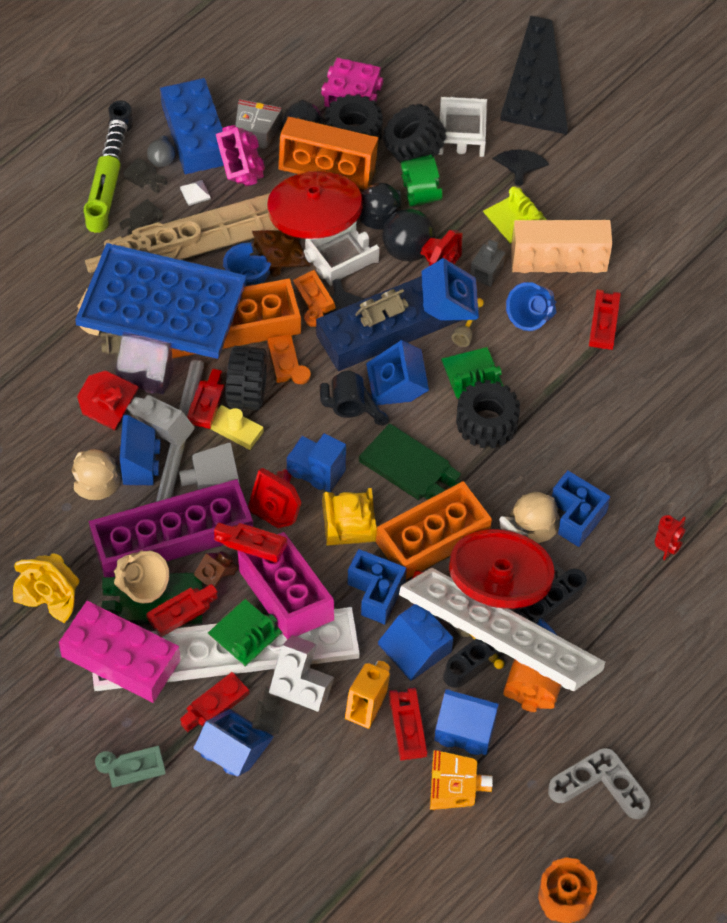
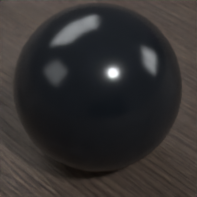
M403 209L392 214L386 221L382 231V240L387 252L392 257L406 262L424 258L425 255H421V248L430 238H435V229L431 220L424 213L414 209Z

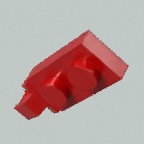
M212 369L208 381L203 380L199 382L187 414V418L192 425L211 429L224 394L225 384H221L222 370Z
M218 522L214 528V540L223 543V545L276 563L287 546L286 537L242 523L231 527Z
M213 584L200 591L198 588H189L147 612V619L158 635L163 637L210 608L209 604L218 599V591Z
M231 672L187 707L188 712L180 718L181 726L187 733L199 724L203 727L207 720L233 708L250 694L249 689Z

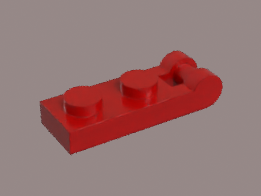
M596 290L589 347L613 350L621 293L613 292V294L604 293V290Z
M407 688V691L404 692L390 690L389 702L400 761L427 757L416 688ZM409 702V705L400 706V703Z

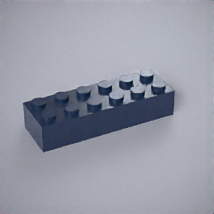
M422 276L317 318L316 336L339 372L381 354L401 340L409 343L462 320H439L424 311ZM392 289L395 292L404 290L400 298H404L408 303L405 312L389 318L384 310L382 312L386 319L372 327L363 326L361 322L362 314L355 315L361 308L360 304L369 299H373L374 302L382 299L381 295Z

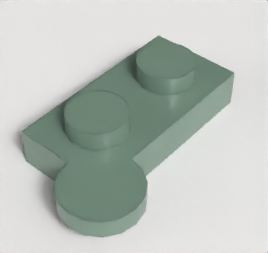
M159 746L123 754L117 759L112 752L105 751L99 753L95 759L97 770L101 773H109L112 788L166 774Z

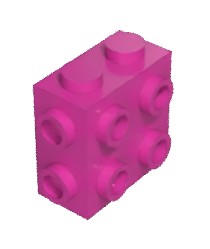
M336 58L334 66L329 67L328 83L324 82L322 86L321 96H324V106L330 107L332 101H337V98L340 96L344 98L347 94H351V96L360 94V97L367 96L370 97V101L374 100L377 102L376 92L377 90L381 91L383 85V77H380L381 67Z
M236 125L223 128V132L216 134L227 179L237 184H244V186L258 183L257 179L264 177L263 170H265L262 158L258 156L257 148L259 144L256 136L252 132L236 127Z

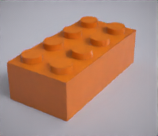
M288 116L280 133L279 170L296 174L312 171L332 172L347 177L359 189L365 190L370 186L375 174L378 137Z
M463 481L378 526L376 543L389 561L406 567V579L414 575L416 570L421 572L451 556L455 544L464 536L476 531L491 529L492 518Z

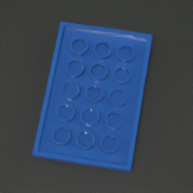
M106 243L75 319L76 325L219 359L246 285L247 275Z

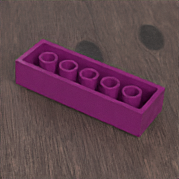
M238 479L88 521L91 538L104 578L115 577L114 570L117 567L118 559L141 550L159 553L167 562L222 546L223 543L214 540V528L218 522L231 527L233 525L238 526L239 523L253 527V520Z

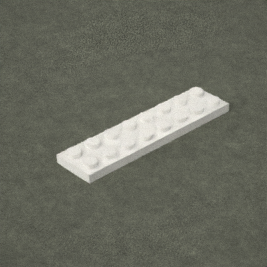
M434 568L428 569L401 585L399 595L405 597L411 603L423 607L433 615L439 616L450 622L453 626L473 635L476 639L482 640L495 647L496 650L513 657L519 663L525 664L538 671L541 675L558 682L564 688L575 691L604 669L605 661L506 608L485 605L470 598L457 587L452 578Z

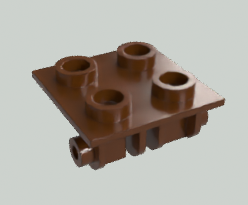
M280 230L252 231L255 237L253 245L259 252V256H265L267 263H271L269 270L270 275L273 277L281 274L280 270L282 267L311 266L296 237L287 235Z

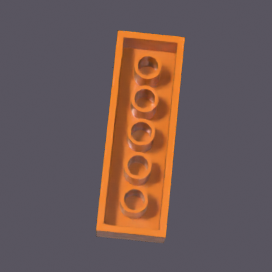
M290 278L244 287L222 349L234 347L235 345L241 346L267 341V338L301 334V316ZM154 344L157 361L195 354Z

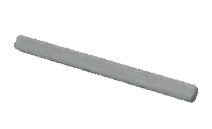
M192 360L190 363L179 410L186 417L204 370V363L202 361ZM186 440L181 447L170 443L156 502L171 498L173 495Z

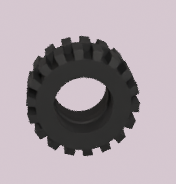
M347 94L344 98L338 97L337 101H332L330 107H327L325 125L378 137L379 145L380 139H382L383 114L381 113L380 106H377V102L374 100L370 101V97H360V94H355V96ZM349 124H358L359 126H349Z
M412 104L407 108H402L400 112H396L393 118L389 119L387 122L388 126L383 131L385 133L383 135L384 145L399 163L431 154L432 157L437 156L440 153L439 150L444 147L445 143L443 141L447 138L445 134L447 131L442 122L428 106H423L422 104H417L416 106Z
M235 345L231 350L226 380V402L228 407L259 410L261 408L267 378V353L265 348Z
M485 380V383L478 381L475 382L474 387L471 384L466 387V391H463L460 394V399H458L456 416L457 429L459 433H462V438L465 441L470 439V444L474 446L479 444L480 448H485V446L496 448V444L503 446L506 444V440L510 441L513 438V434H516L519 422L520 402L516 400V393L510 392V387L507 385L503 387L501 382L491 383V380ZM490 410L499 416L489 419L481 417L477 412Z

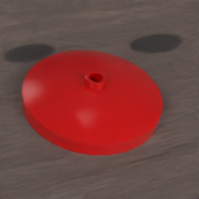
M325 171L300 173L280 182L272 190L267 201L268 215L272 224L287 235L304 239L325 238L343 232L357 221L362 211V196L357 185L342 175Z
M500 529L480 530L464 536L455 544L449 562L450 575L463 593L485 605L506 609L527 607L542 600L551 589L555 572L553 561L542 546L524 535Z

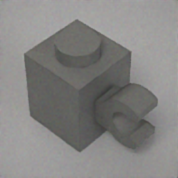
M489 239L488 245L483 244L471 263L470 275L474 276L476 281L492 287L504 267L505 252L498 249L497 242Z

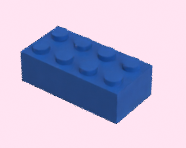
M205 78L161 87L162 108L184 174L224 166L216 134L223 132Z

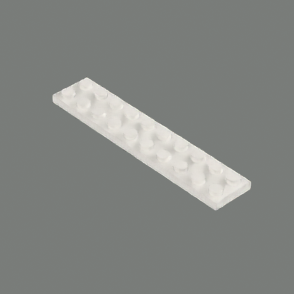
M352 607L334 609V621L297 636L317 644L311 664L359 658ZM216 624L177 628L162 637L178 645L180 649L181 661L167 682L228 675L231 672L238 674L276 669L282 645L287 641L282 633L245 667L208 634ZM93 673L95 691L122 688Z

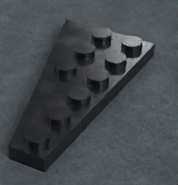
M530 16L503 105L500 121L567 135L568 127L553 22L550 19Z

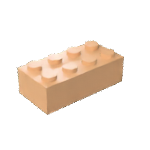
M514 220L511 244L512 272H607L612 248L610 220Z

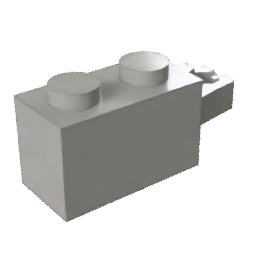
M150 395L145 399L135 397L127 407L137 420L154 428L156 436L178 447H181L195 429L181 410Z

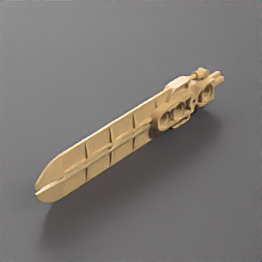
M269 193L165 224L154 223L133 230L132 234L126 237L106 240L104 248L106 243L182 260L254 239L252 231L278 229L272 224L268 215L267 201ZM101 256L85 260L88 272H95Z

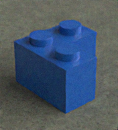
M325 433L318 443L302 436L287 457V470L293 477L311 483L316 489L331 492L346 471V444Z
M568 470L554 486L552 493L557 508L566 512L560 519L558 535L580 547L607 513L610 501L609 495Z
M358 549L348 569V585L366 592L361 603V615L385 625L399 597L401 585L406 582V567Z

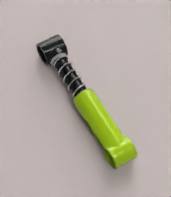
M123 100L115 101L109 106L107 141L104 144L103 156L98 159L89 199L84 206L85 225L89 231L94 233L106 230L109 225L108 216L121 166L118 155L122 152L120 147L123 146L122 140L125 139L123 134L133 126L131 106Z

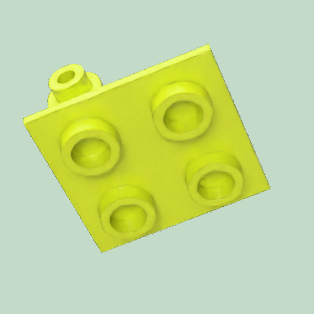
M516 186L509 190L510 196L483 211L510 244L512 243L514 220H547L543 213L531 202L530 198L526 197L522 189Z

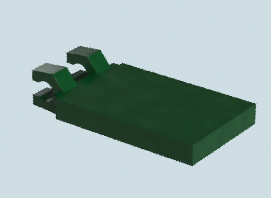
M390 423L359 455L360 463L418 501L422 497L429 500L446 491L436 484L438 480L449 487L461 483V480H459L461 473L451 467L448 460Z
M169 573V581L162 595L152 602L142 604L133 601L114 584L116 577L102 578L103 596H119V602L116 600L102 601V608L136 625H151L146 616L147 612L189 588L202 590V581L195 577L194 573ZM202 614L185 624H202Z

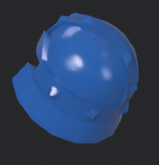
M251 242L233 246L226 252L223 258V267L226 271L247 275L245 287L262 284L270 275L269 267L271 263H267L266 257L250 255L254 251Z
M523 282L516 285L510 291L506 300V311L509 320L517 328L524 331H533L540 328L557 313L555 306L557 302L554 300V292L532 282Z

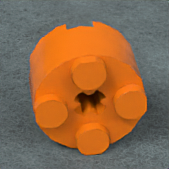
M514 659L504 688V695L522 704L521 707L524 710L536 712L537 708L553 709L555 707L562 685Z
M562 858L552 862V865L543 873L539 886L538 899L545 915L552 921L572 923L584 919L589 914L597 893L595 874L592 870L590 871L585 865L581 864L578 859Z

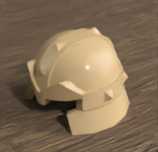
M97 449L78 452L72 467V473L76 479L74 491L79 496L88 500H101L116 492L121 484V472L115 464L116 459H113L108 453Z
M541 492L522 495L510 513V516H514L518 528L521 527L525 530L533 531L528 533V538L536 543L550 540L559 529L560 517L557 513L555 498Z
M141 550L140 552L126 555L117 560V567L114 570L116 576L114 584L133 601L142 604L159 598L165 591L169 581V568L165 559L159 553Z

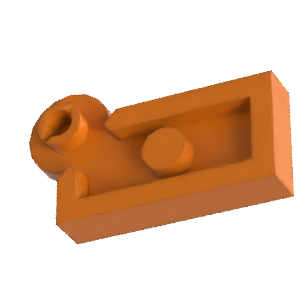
M312 270L294 279L293 282L309 309L304 316L306 324L310 327H316V319L335 309L336 306L315 270Z
M291 334L267 338L276 382H286L291 378L297 384L307 383L310 380V370L306 366H299Z

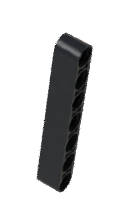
M576 568L567 570L553 581L550 591L542 600L527 607L516 608L513 612L535 624L540 617L547 623L580 598L587 582L585 573ZM568 582L575 583L578 587H573ZM550 597H556L559 601H553ZM530 611H536L540 615H533ZM475 639L450 657L445 667L443 679L449 687L459 688L505 653L496 650L495 647L482 640ZM472 654H477V655H479L482 659H479V660L474 659L471 655H472ZM451 669H458L462 674H454Z

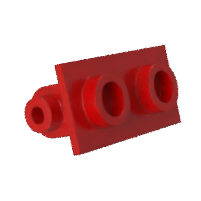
M670 515L661 517L654 543L658 549L665 552L663 556L664 561L670 554L675 555L682 545L680 540L686 531L684 528L686 517H683L680 522Z

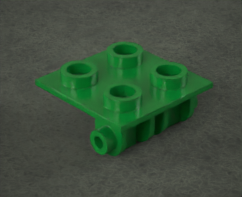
M488 347L441 358L456 399H459L460 394L466 391V387L470 384L474 387L475 382L481 381V383H485V380H491V383L498 381L503 386L500 379L502 375L500 366L495 367Z
M244 599L216 624L208 634L246 667L282 632L275 625L277 620L272 614L268 616L263 615L250 602Z

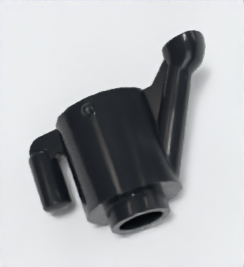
M342 371L334 376L331 381L332 397H330L329 384H320V401L322 405L333 408L336 415L352 418L367 412L374 418V422L377 425L384 426L389 422L388 415L380 411L365 388L364 380L359 374L353 371Z

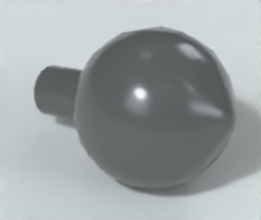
M163 135L149 145L147 157L154 166L165 167L173 162L175 150L168 141V138Z

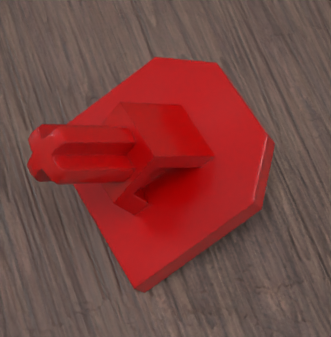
M449 230L442 239L430 238L421 248V255H425L429 266L442 258L452 264L459 260L462 256V232Z
M106 370L89 375L77 396L82 415L116 431L139 387Z
M263 467L258 470L248 504V509L251 513L276 528L294 524L302 503L295 487L290 483L291 474L288 473L287 469L278 471L276 475Z

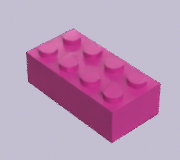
M285 532L277 535L287 538V546L277 563L238 551L239 572L267 612L276 618V625L288 640L291 635L297 637L334 621V599Z
M86 601L59 641L61 657L154 703L181 661L178 645L89 601Z

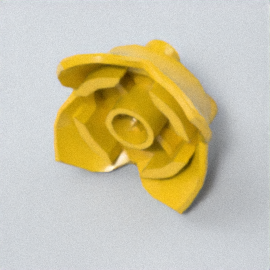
M51 554L50 556H37L34 559L15 562L14 568L21 575L16 579L13 586L14 602L32 607L46 603L50 614L65 623L73 612L75 589L80 581L64 564L63 558L58 554Z

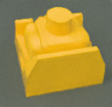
M368 488L366 493L343 492L338 496H335L332 492H324L322 507L326 545L376 542L377 528L372 488Z

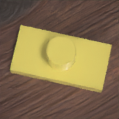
M223 405L217 410L211 430L251 450L264 432L263 426L245 418L241 410L237 408L230 410Z

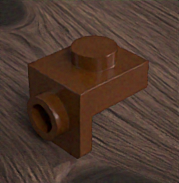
M225 552L206 553L194 572V576L207 586L213 584L216 588L223 576H234L239 566L233 563V558Z

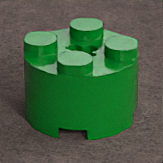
M432 154L400 162L402 182L404 188L407 187V200L410 207L443 199L442 188L438 189L439 173Z

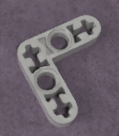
M603 748L553 777L549 783L548 794L557 803L567 802L602 781L629 817L641 819L647 815L650 807V800L617 754L610 749ZM601 758L605 761L610 760L609 767L606 764L599 766ZM585 770L590 774L591 778L588 781H580L576 777V772ZM570 777L572 783L566 787L565 793L562 791L556 792V786L564 787L569 783ZM617 778H623L628 782L629 786L626 789H618L613 781ZM633 800L636 803H643L641 810L638 807L632 808Z

